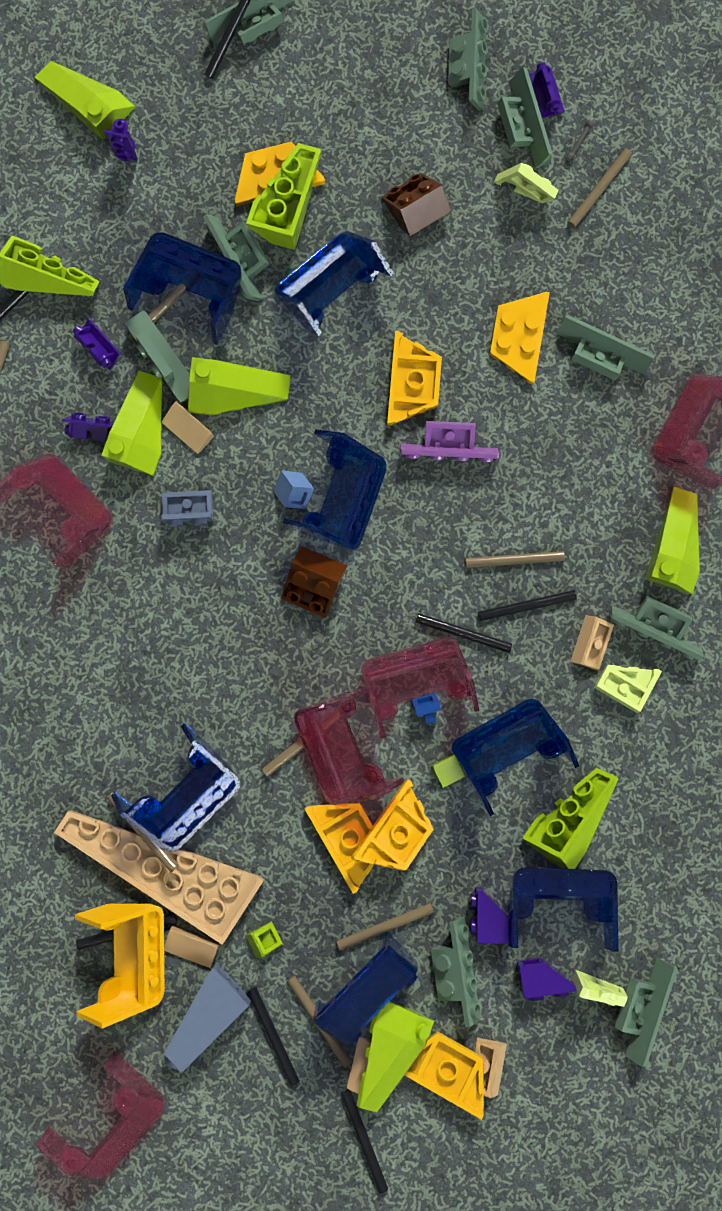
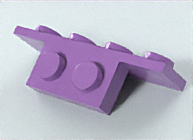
M426 421L425 445L400 444V454L410 459H417L420 455L429 456L430 459L442 460L444 456L454 457L458 461L478 458L482 462H492L493 459H499L498 448L474 447L475 423Z

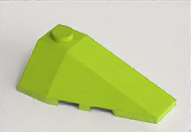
M52 61L35 76V79L101 140L106 137L104 130L111 131L116 119H124L135 108L118 90Z
M300 143L295 146L282 163V168L276 176L269 180L263 193L260 196L258 195L253 201L246 226L271 244L295 250L317 172L321 149Z
M11 236L0 251V285L4 288L17 291L93 296L99 286L100 281L76 267H63L61 264L62 259L57 256L48 258L41 254L43 248L18 237Z
M192 357L188 412L218 415L222 412L238 411L247 407L262 406L288 400L291 375L218 360Z
M138 371L109 432L101 455L108 462L154 476L162 454V378L158 379L155 375Z
M673 487L645 580L693 594L700 571L697 494Z
M594 769L574 786V794L565 801L560 798L555 802L557 808L550 814L545 816L541 813L534 820L522 839L550 862L573 873L587 852L618 782V777L601 769Z
M383 998L380 999L370 1023L369 1032L372 1033L371 1046L366 1048L365 1053L368 1063L367 1069L361 1077L357 1100L359 1108L376 1113L379 1111L425 1047L434 1024L432 1019L413 1009Z

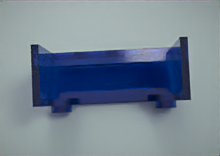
M346 231L337 235L280 282L274 292L305 329L320 336L322 332L319 326L324 318L322 310L356 281L370 283L377 278L379 272L388 276H392L394 273L374 240Z
M155 233L149 238L123 287L128 310H134L142 292L150 295H159L165 291L168 283L175 286L184 284L185 290L211 300L209 314L213 319L210 324L213 344L218 345L233 314L242 278L241 266L232 259L167 233Z
M316 429L314 434L330 443L326 459L328 464L335 468L321 512H308L302 522L284 518L282 523L305 535L354 550L362 542L386 473V461L382 456L345 433Z
M536 699L523 701L457 738L452 744V751L489 816L494 815V812L486 796L492 794L498 787L495 774L536 751L545 759H553L564 753L575 769L579 767L569 739L543 705Z
M185 723L180 727L192 744L188 751V759L195 768L161 802L153 796H143L131 805L116 792L111 795L116 809L122 818L169 852L180 849L240 787V780L235 772L205 740Z
M527 867L519 868L514 872L508 900V946L518 948V919H526L532 914L534 899L584 900V913L586 917L594 922H604V949L619 952L618 885L613 873L607 870Z
M389 931L384 934L385 946L326 1005L320 1000L315 1005L313 1022L322 1031L343 1045L348 1042L351 1045L355 1043L362 1034L361 1030L404 986L410 987L418 978L416 975L418 971L416 959Z

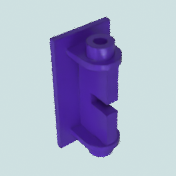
M545 62L537 65L536 72L529 73L541 117L546 118L564 113L565 110L552 69Z
M116 119L111 131L104 130L114 155L122 161H130V159L138 161L135 152L136 144L128 131L127 122L123 119Z
M90 318L87 319L84 327L76 326L72 331L74 338L84 348L90 347L88 353L94 358L98 366L111 370L121 353Z
M71 413V416L63 419V422H69V425L65 426V434L69 435V437L88 439V431H92L91 440L102 442L107 441L109 432L114 424L113 421H110V417L96 416L95 419L86 418L84 413Z

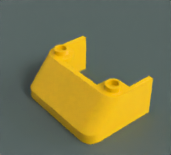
M105 904L75 914V920L106 931L114 929V977L106 979L101 984L98 990V1003L76 1011L77 1017L103 1029L157 1006L163 999L165 992L164 913L162 908L153 904Z

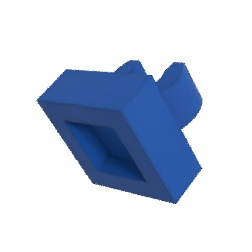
M435 693L411 699L417 717L424 715L426 724L436 722L434 712L441 710Z

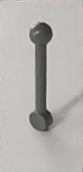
M589 119L585 122V129L566 158L568 163L573 159L588 131L594 127L593 120Z

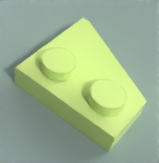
M523 163L497 174L494 183L500 186L503 182L516 186L514 192L540 203L555 199L558 193V189L551 185L548 179L542 178L533 171L531 166Z
M607 665L594 688L632 711L639 713L662 671L659 669L646 670L639 669L638 667L624 668L616 665Z
M575 970L572 981L579 997L604 1002L611 1006H625L628 996L622 987Z

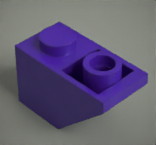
M475 887V894H471V909H475V920L471 919L470 922L471 935H475L477 943L508 944V916L481 887Z
M544 959L517 961L520 988L524 999L528 998L530 1001H539L547 995L566 997L569 995V992L576 991L572 981Z

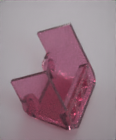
M696 374L691 376L682 388L651 447V455L657 462L713 490L722 484V476L703 467L708 458V451L695 438L716 398L722 401V376Z
M45 454L15 466L0 480V503L3 504L18 489H30L38 482L63 507L70 517L63 523L61 533L69 545L51 562L65 570L110 528L113 523V514L60 458L54 454Z
M443 638L372 658L364 662L361 667L381 739L386 737L382 721L389 720L398 713L397 703L445 690L449 698L456 700L469 697L474 711H480L474 680L459 644L453 638Z
M368 687L344 692L297 711L294 716L296 727L323 797L332 805L378 799L404 783L403 777L385 780L382 770L376 764H364L347 718L352 717L356 713L357 708L354 699L368 693Z
M116 1051L111 1054L103 1068L121 1084L113 1096V1105L123 1116L96 1148L88 1155L82 1148L71 1146L50 1126L35 1143V1146L67 1175L93 1180L106 1179L165 1110L166 1100L164 1096Z

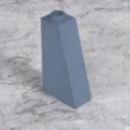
M217 962L211 968L164 1052L167 1063L173 1069H178L181 1073L251 1002L250 997Z

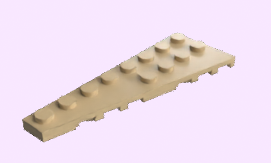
M72 810L66 813L54 832L222 945L264 881V878L158 841L178 864L177 869L170 872L137 833Z

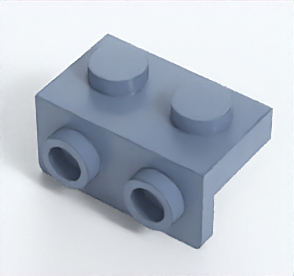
M211 490L162 493L163 514L161 515V521L165 524L168 523V527H181L185 522H192L194 526L207 525V521H214L213 492Z

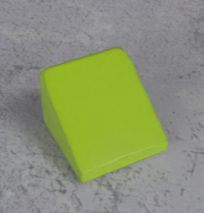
M454 754L431 765L443 788L465 777Z
M272 921L245 935L256 958H262L283 945Z

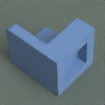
M281 470L274 493L284 507L306 509L314 488L303 473Z

